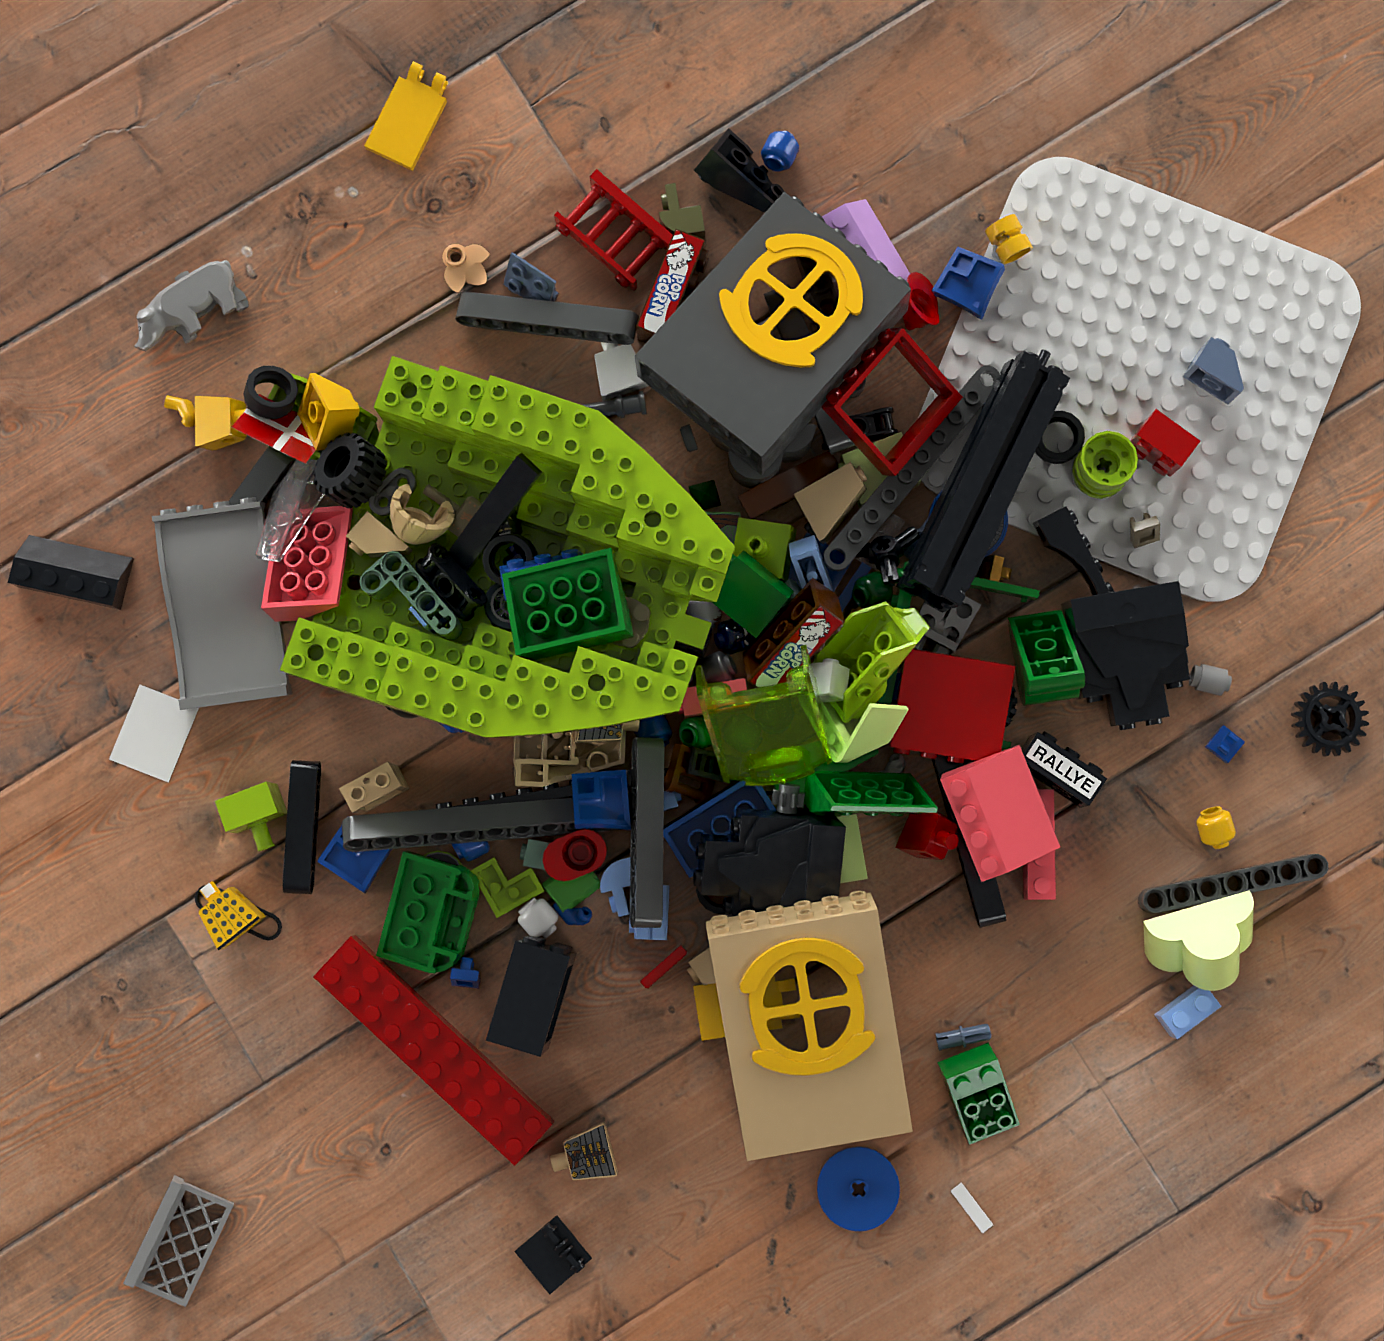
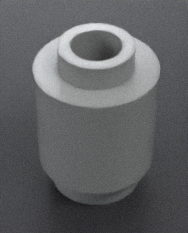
M1205 664L1200 666L1194 665L1190 673L1189 686L1195 687V690L1222 696L1224 691H1229L1232 676L1228 675L1227 669Z

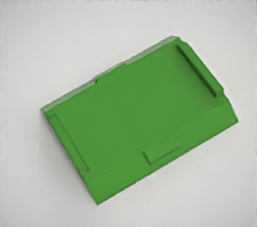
M590 872L565 882L550 877L541 885L563 913L566 909H573L600 888V880L594 872Z

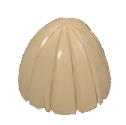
M409 484L398 487L391 499L390 518L393 530L399 539L408 544L420 545L437 539L449 529L455 516L449 501L443 502L432 518L420 509L406 507L412 494Z

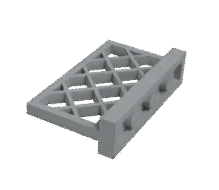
M174 1175L123 1284L132 1288L134 1286L186 1307L234 1203L186 1183L183 1178ZM185 1191L197 1195L200 1205L185 1210L181 1200ZM202 1198H205L209 1201L204 1203ZM216 1203L226 1207L222 1217L210 1221L206 1210L207 1206ZM179 1205L181 1212L175 1214ZM202 1209L207 1223L192 1228L187 1214ZM183 1216L188 1230L173 1236L169 1224L171 1220ZM219 1223L214 1232L212 1225ZM208 1227L212 1236L211 1241L198 1246L194 1232ZM167 1231L169 1238L162 1240ZM190 1235L194 1249L180 1254L175 1240ZM171 1242L176 1256L161 1261L157 1252L159 1246ZM206 1249L204 1256L202 1257L200 1251ZM196 1253L200 1262L198 1268L186 1272L182 1258ZM155 1257L157 1263L150 1265ZM178 1260L182 1274L167 1279L163 1265ZM159 1268L163 1282L152 1285L143 1281L148 1271ZM195 1274L194 1277H193V1279H192V1281H191V1283H190V1280H189V1277H188V1276H191V1275ZM185 1279L188 1289L184 1298L172 1292L170 1283ZM166 1286L167 1291L160 1287Z

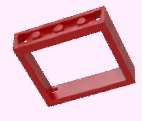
M887 328L878 336L879 341L874 347L869 348L862 354L861 362L844 375V381L840 386L828 393L826 396L827 400L821 408L882 475L896 476L963 397L903 328ZM895 346L938 396L890 452L884 456L843 411L841 406L891 348Z

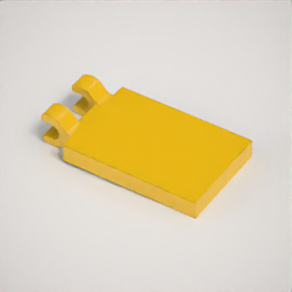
M414 61L409 68L407 79L398 77L364 145L367 150L412 171L447 103L446 98L442 97V94L448 85L447 77L439 73L435 74L431 87L420 82L425 70H422V65Z
M773 976L766 987L763 1005L767 1008L783 1005L781 992L796 990L795 979L775 981V976ZM716 983L694 985L701 1041L725 1037ZM800 1014L771 1018L767 1021V1027L769 1030L783 1028L782 1020L800 1018Z

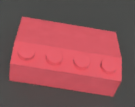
M343 506L277 510L261 609L275 622L297 621L298 617L305 619L339 606L349 540L346 535L350 532L353 507L351 509Z
M1020 745L942 773L940 781L981 882L1008 873L1060 848L1059 841Z

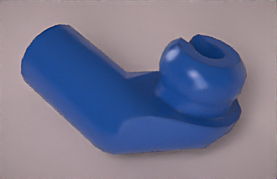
M556 903L552 905L553 909L568 925H585L592 918V911L588 907L566 909L562 913Z

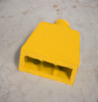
M195 396V446L214 451L245 440L246 434L232 428L233 424L246 410L245 402L228 397Z

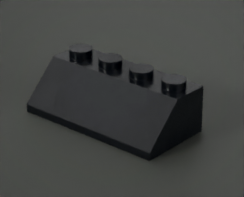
M29 535L14 556L7 583L19 588L121 610L134 558Z

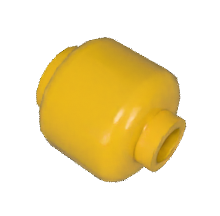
M1220 806L1204 809L1201 811V816L1196 820L1202 843L1213 846L1214 849L1227 847L1229 841L1236 835L1230 812L1222 810Z

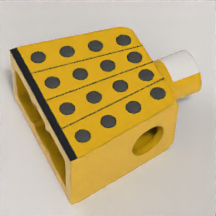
M211 881L200 890L208 904L201 908L198 913L218 950L227 948L266 917L263 912L235 887H229L221 892L216 884Z

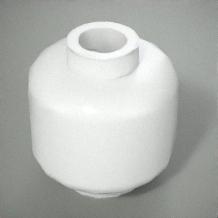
M532 898L518 911L520 914L518 923L530 936L540 937L542 935L544 938H547L557 929L554 924L558 920V914L545 899L536 900Z

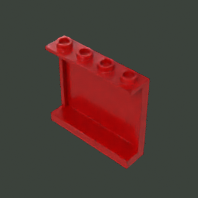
M913 649L903 661L896 705L907 706L909 710L888 745L894 747L893 752L910 755V750L921 752V757L937 759L938 754L948 756L947 761L964 763V759L977 761L1001 752L1016 666Z

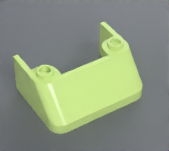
M811 667L809 668L799 688V700L834 762L848 763L891 741L909 710L907 706L870 703L862 718L857 720L851 719L848 723H844L830 702H822L807 695Z

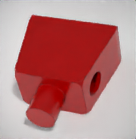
M938 811L937 813L909 814L895 848L916 858L943 860L948 849L953 850L958 845V836L955 834L958 826Z

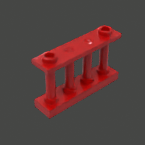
M596 169L589 176L592 185L590 193L567 218L557 211L554 214L557 224L555 227L565 237L570 235L616 275L614 277L615 280L622 287L627 288L629 286L635 291L638 286L637 280L633 276L658 249H668L673 234ZM599 198H607L611 202V208L585 236L574 225ZM625 214L631 219V225L604 252L594 243L595 240L618 215L622 216ZM644 230L651 237V242L626 269H623L613 259L638 232L642 233Z

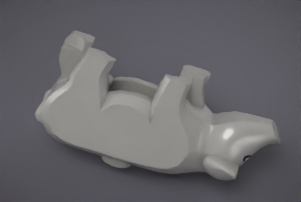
M229 261L209 262L191 273L184 271L175 277L176 282L160 291L146 308L138 312L136 317L139 339L134 347L146 352L159 343L168 330L176 331L183 337L185 344L196 339L198 337L196 332L202 329L198 318L208 314L216 304L220 305L224 315L236 309L239 313L248 308L247 297L243 291L235 286L234 273Z

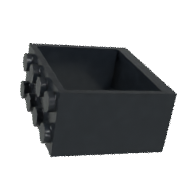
M530 935L515 941L486 1041L539 1057L549 1049L577 953L571 952L572 946L558 942L553 945L545 944V938Z

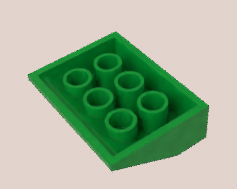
M612 548L502 574L516 656L535 661L577 651L578 646L590 648L634 637L629 608Z
M807 771L804 803L809 811L816 815L839 813L850 816L853 813H864L868 816L890 814L901 817L904 814L937 813L938 807L911 773Z

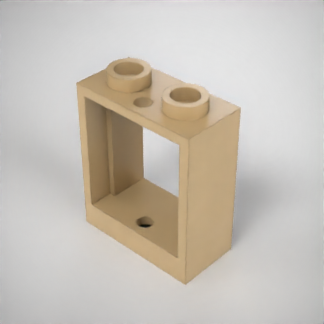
M386 762L339 789L351 812L363 815L410 788L398 765Z

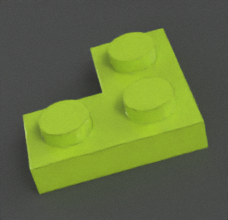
M495 857L470 870L473 874L477 875L479 879L478 885L496 918L545 892L532 867L510 880L505 876Z

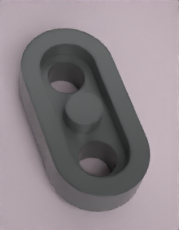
M398 468L383 480L381 487L377 489V493L371 496L368 501L369 507L374 513L379 516L390 515L391 499L399 487L400 480L407 479L412 493L415 491L417 481L411 471L405 468ZM383 498L388 499L386 507H380V501Z

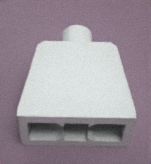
M601 342L604 351L595 354L594 357L602 401L614 399L619 394L625 395L649 387L648 384L637 376L636 353L631 344L619 346L618 344Z

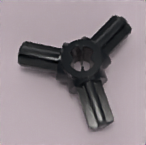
M911 526L895 538L888 535L879 536L871 543H866L856 556L868 558L869 562L875 564L876 568L881 571L883 583L885 585L889 584L890 587L895 586V583L899 581L897 570L900 563L899 558L904 555L903 550L920 538V534L914 526Z

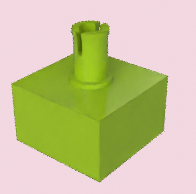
M738 518L733 554L738 556L744 550L782 582H786L789 579L792 561L789 543L795 541L797 529L788 524Z
M266 781L215 801L225 832L240 833L251 829L259 852L275 846L266 823L287 815V809L278 784Z

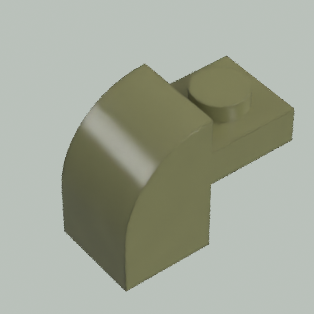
M666 184L665 194H661L663 210L667 211L659 212L660 224L671 234H674L675 229L705 239L701 205L679 208L676 184Z

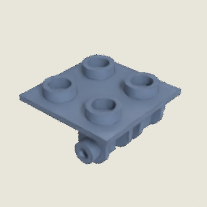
M512 252L510 254L503 285L508 287L511 292L523 298L555 301L559 295L555 288L556 281Z

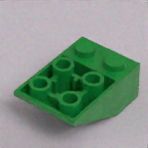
M989 1043L937 1062L969 1145L1020 1125L998 1058Z

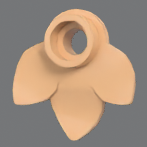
M459 244L449 245L444 250L442 256L446 266L444 278L448 286L454 292L459 293L465 283L473 286L485 285L487 283V274L481 263L488 259L490 256L489 252L477 244L466 247ZM458 254L461 256V259L458 262H453L451 260L453 255Z

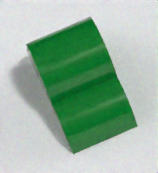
M1062 610L1008 617L1018 691L1023 706L1079 698L1080 689L1085 686V672Z

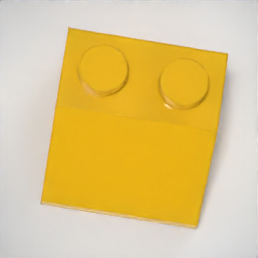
M310 373L297 415L315 450L320 451L325 450L327 444L331 441L333 442L337 436H343L344 433H353V426L356 418L359 416L360 409L350 390L316 373Z

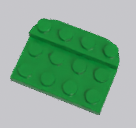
M408 850L403 851L376 956L427 973L442 972L455 967L464 955L479 899V879L477 875L462 865L455 866Z

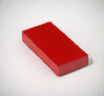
M679 945L642 978L640 983L645 988H650L687 955V950L682 945Z

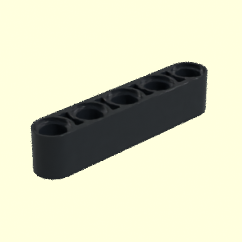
M292 760L282 885L284 893H313L321 787L320 761Z

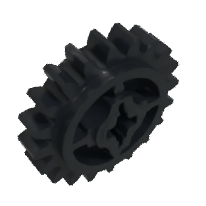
M1322 682L1319 684V689L1315 685L1310 686V694L1307 692L1300 694L1304 702L1297 701L1294 703L1300 711L1291 713V716L1298 718L1299 721L1291 726L1301 729L1295 737L1306 738L1302 744L1303 747L1313 744L1312 753H1318L1322 749V755L1326 757L1330 755L1331 750L1334 756H1340L1341 749L1345 753L1351 752L1350 744L1353 746L1360 745L1356 736H1366V733L1360 728L1369 725V722L1362 720V716L1369 714V711L1360 710L1365 701H1355L1358 694L1357 691L1347 694L1348 685H1344L1338 690L1337 682H1332L1329 688L1326 682ZM1322 698H1333L1339 702L1331 707L1327 704L1323 705L1319 700ZM1312 710H1313V713H1312V714H1313L1314 717H1315L1314 729H1313V727H1312V725H1311V720H1310V716H1311V711H1312ZM1347 711H1348V714H1349V727H1348V728H1347L1348 724L1346 723V720H1345V715H1346L1345 713H1346ZM1332 714L1333 716L1331 719V721L1333 722L1332 724L1327 723L1329 719L1327 715ZM1332 732L1333 734L1337 733L1341 738L1337 741H1329L1321 736L1324 733Z

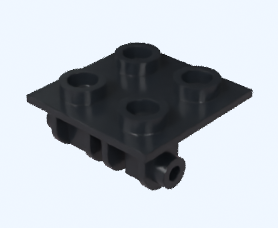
M558 1215L514 1251L549 1295L573 1274L581 1271L585 1264L592 1259Z

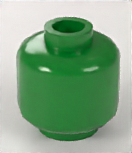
M710 715L688 717L680 724L679 737L681 742L688 747L705 749L717 742L719 727L715 719Z

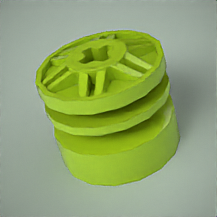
M1104 431L1096 433L1087 440L1073 461L1072 475L1074 483L1080 491L1090 497L1099 499L1112 497L1121 491L1137 469L1138 456L1134 445L1127 437L1117 432Z

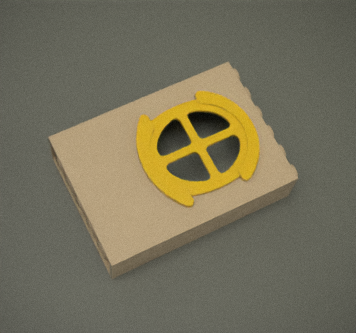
M855 891L850 893L849 896L838 898V896H827L822 898V901L813 903L807 900L794 903V906L784 908L781 905L768 907L766 911L756 913L754 910H746L740 912L739 916L727 917L726 915H718L712 917L710 921H705L747 1161L913 1132L878 909L871 892ZM818 961L832 968L844 981L847 987L846 993L833 997L812 999L809 992L805 968L806 963ZM787 965L794 966L800 1000L793 1004L770 1008L763 1005L764 993L771 978L782 967ZM848 1006L850 1008V1017L843 1034L831 1046L821 1048L817 1041L813 1017L814 1012L833 1007ZM801 1014L804 1018L808 1042L807 1050L796 1052L783 1046L769 1031L767 1021L771 1018Z

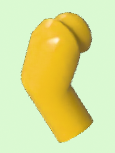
M167 395L164 407L178 411L182 417L181 423L184 426H195V407L193 403L187 399Z

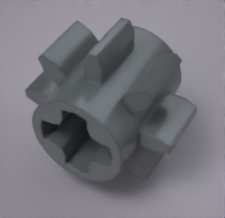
M780 783L779 790L773 789L772 804L777 805V812L797 814L798 807L804 808L805 793L799 792L800 785Z

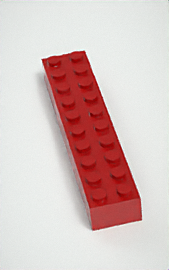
M356 935L350 936L313 976L514 1166L555 1122L380 957L376 956V953Z

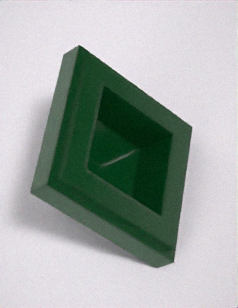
M714 480L688 486L691 497L703 510L721 506Z

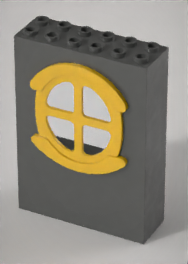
M783 192L635 355L637 376L762 475L817 414L821 406L826 402L828 393L834 388L839 387L844 381V375L861 362L862 354L869 348L874 347L879 341L878 336L887 328H893L908 311L911 288L905 279L890 273L884 263L869 257L863 247L848 241L842 231L827 225L821 215L806 209L800 199L795 196L791 197ZM807 257L813 259L817 265L795 289L788 288L767 270L774 263L786 258ZM825 272H830L835 277L839 291L836 309L833 315L829 317L824 316L803 299L804 294ZM759 280L766 283L784 298V302L763 325H757L752 320L749 312L750 292L754 283ZM792 308H798L820 326L816 333L799 340H778L770 334Z

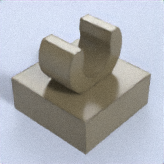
M1143 513V520L1138 522L1135 521L1134 517L1130 518V541L1134 548L1160 540V522L1157 516L1150 517L1148 513Z

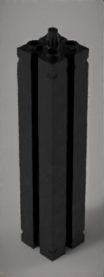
M1042 349L1039 355L1023 351L1016 356L1015 360L1011 359L1003 365L1000 372L1001 375L997 378L903 570L904 574L896 585L897 588L911 596L920 597L924 600V603L942 613L950 610L951 607L956 608L962 605L966 597L965 593L969 590L1062 397L1063 389L1070 380V377L1063 374V370L1054 365H1049L1048 368L1045 367L1051 355L1047 350Z

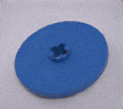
M856 1146L840 1150L826 1161L819 1173L817 1195L824 1213L836 1225L851 1231H867L880 1226L893 1214L899 1200L900 1184L893 1165L885 1156L873 1149ZM863 1182L865 1184L863 1186L865 1193L863 1195L860 1193L853 1195L854 1189L852 1184L856 1183L859 1185Z

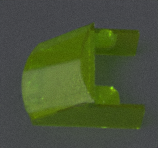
M801 645L803 666L792 668L786 675L787 682L749 690L732 692V689L726 683L715 682L707 684L702 666H695L697 697L724 782L730 783V779L745 781L746 786L780 784L815 773L814 768L826 761L827 765L832 762L820 695L807 645Z

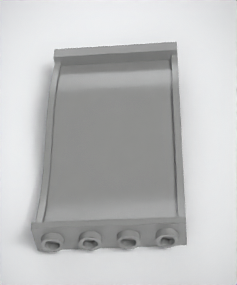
M256 497L240 499V504L230 505L229 501L213 503L214 508L203 509V505L187 506L186 512L179 513L176 512L175 508L160 510V515L152 516V522L155 524L162 586L176 656L180 710L292 695L289 676L287 673L280 671L286 653L282 623L275 622L261 609L270 555L264 508L266 507L264 502H257Z

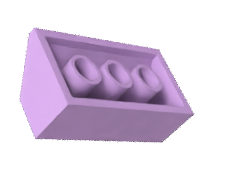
M866 199L845 203L822 216L827 225L842 231L848 241L863 247L869 257L875 261H881L886 265L890 273L896 277L900 276L907 281L910 273Z

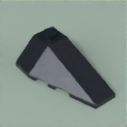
M729 128L694 169L699 178L714 189L764 213L785 192L780 185L773 184L767 176L769 171L764 165L760 167L751 157L754 152Z

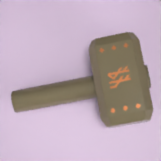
M427 485L423 491V494L439 505L445 501L450 502L455 516L448 530L457 537H459L483 504L473 496L467 497L460 507L431 485Z

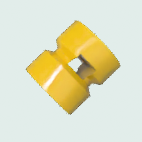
M1016 214L1008 215L994 222L985 230L991 244L997 245L995 252L1004 265L1023 257L1033 249L1027 235L1021 234L1023 227Z

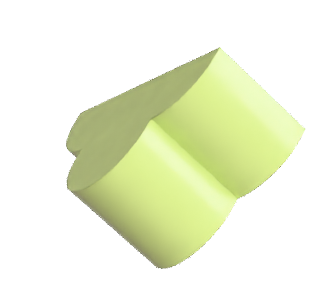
M1250 891L1143 921L1144 950L1150 963L1158 969L1167 972L1183 971L1191 984L1203 990L1216 991L1230 986L1239 974L1240 953L1250 946L1253 939L1254 901Z

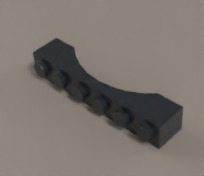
M1067 506L1033 522L1044 547L1060 554L1081 573L1088 584L1092 596L1114 592L1109 582L1105 583L1101 575L1103 568L1097 558L1093 559L1089 551L1091 548L1090 542L1085 534H1080L1076 526L1079 522L1072 510H1068Z

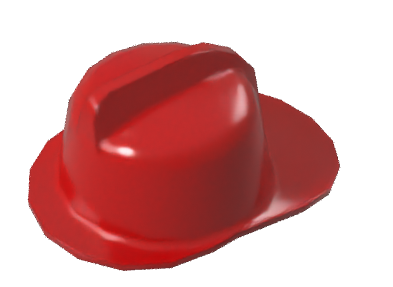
M918 272L910 273L907 277V282L911 288L908 311L903 316L906 329L910 331L915 328H923L928 324L932 326L938 325L940 322L938 300L933 295V285L923 274Z
M588 829L578 830L551 842L545 849L542 859L544 869L555 880L564 882L586 875L601 867L605 861L607 854L606 843L601 835Z

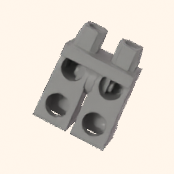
M965 597L962 605L956 608L951 607L947 617H945L946 611L942 613L923 603L919 613L930 628L913 649L922 650L926 640L936 644L932 652L947 655L955 652L981 604Z

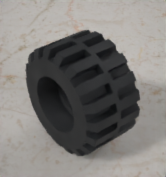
M344 433L343 436L339 435L333 442L331 441L327 444L325 450L321 452L320 458L316 461V468L313 473L315 476L314 484L318 491L341 506L351 509L353 506L357 508L362 503L365 504L371 496L377 493V489L381 487L382 479L386 475L387 461L384 460L385 455L380 449L358 434Z

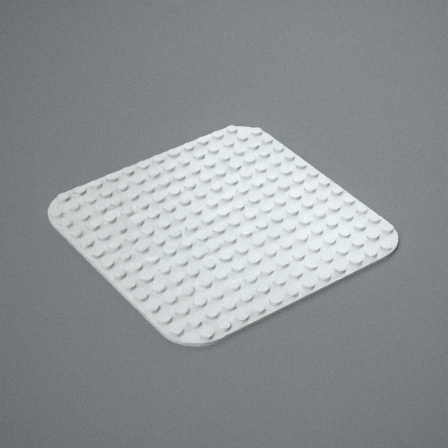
M1052 157L1038 161L1024 170L1017 178L999 218L1000 220L1008 215L1016 214L1023 227L1021 234L1027 235L1033 249L1023 257L1004 265L1005 271L992 294L982 320L962 309L938 369L959 392L982 366H992L1000 373L1006 362L1011 359L1015 360L1016 356L1023 351L1039 355L1042 349L1047 350L1051 355L1045 367L1048 368L1049 365L1057 366L1063 370V374L1070 377L1067 386L1063 389L1062 397L1055 411L1072 413L1080 420L1085 432L1084 444L1096 433L1104 431L1117 432L1131 440L1155 409L1198 438L1200 443L1183 466L1171 477L1157 473L1152 468L1153 464L1146 459H1138L1137 469L1121 491L1112 497L1103 499L1086 495L1074 483L1072 466L1076 456L1066 463L1052 464L1042 460L1035 452L1007 509L1008 524L1039 536L1033 522L1067 506L1068 510H1072L1078 519L1079 524L1076 526L1080 534H1085L1091 545L1089 551L1093 558H1097L1103 563L1156 584L1179 581L1181 594L1199 601L1221 602L1232 599L1253 585L1259 577L1360 319L1361 301L1357 286L1343 267L1326 257L1098 167L1068 157ZM990 242L984 257L1001 263L995 252L997 245H992ZM1211 337L1227 342L1230 345L1229 348L1235 351L1244 389L1229 404L1224 403L1182 377L1198 351ZM981 374V383L985 386H992L994 381L991 375ZM931 387L919 417L938 396ZM983 406L921 478V482L936 495L943 490ZM1061 422L1049 424L1042 436L1046 448L1055 453L1069 450L1074 441L1071 428ZM1143 513H1148L1150 517L1157 516L1160 522V540L1134 548L1130 541V518L1134 517L1135 521L1138 522L1143 520Z

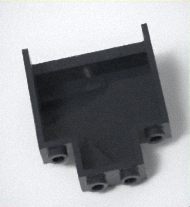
M1179 581L1071 599L1062 603V612L1085 672V686L1080 689L1078 699L1086 698L1087 703L1103 701L1102 695H1105L1110 725H1119V730L1136 728L1135 722L1145 721L1146 726L1161 724L1162 718L1170 717L1164 684H1166L1167 689L1183 687L1182 681L1190 680L1186 651L1189 642Z
M736 809V816L732 817L730 825L731 833L734 835L701 834V842L696 844L695 854L696 859H699L698 869H695L693 872V885L696 886L701 895L728 896L723 899V913L727 917L739 916L740 912L746 910H754L755 913L766 911L768 907L781 905L783 908L794 906V903L804 900L811 903L819 902L827 896H838L839 898L846 826L833 813L816 815L812 812L797 811V814H786L777 812V810Z

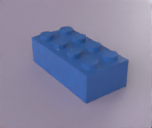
M754 773L663 829L665 840L689 878L693 876L694 870L698 869L699 859H696L695 850L697 842H701V834L734 835L731 833L730 825L732 817L736 816V809L776 810Z

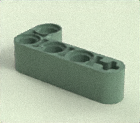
M391 551L386 553L362 574L360 586L373 599L382 600L398 588L442 638L451 641L459 638L462 634L463 625L459 618L399 552ZM401 562V567L397 571L392 572L393 564ZM380 580L379 587L371 590L372 583ZM414 581H418L417 588L413 591H408L409 585ZM434 600L435 607L430 611H425L426 604ZM442 616L449 622L451 626L449 629H446L439 620Z

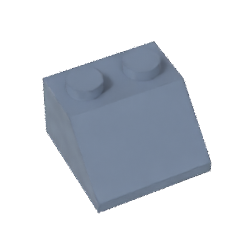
M1211 337L1198 351L1182 377L1224 403L1229 404L1244 389L1235 351L1229 348L1230 345L1227 342Z

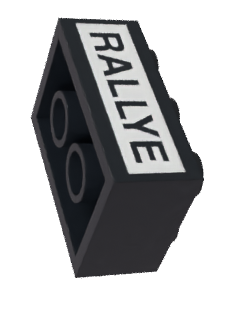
M1045 731L1042 734L1037 732L1030 735L1021 749L1032 776L1049 788L1054 789L1055 792L1079 808L1090 806L1107 780L1106 777L1101 775L1103 770L1091 762L1087 765L1079 760L1080 755L1069 747L1063 749L1056 744L1057 739Z

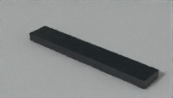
M523 453L516 456L448 551L467 574L481 557L488 543L494 539L542 473Z

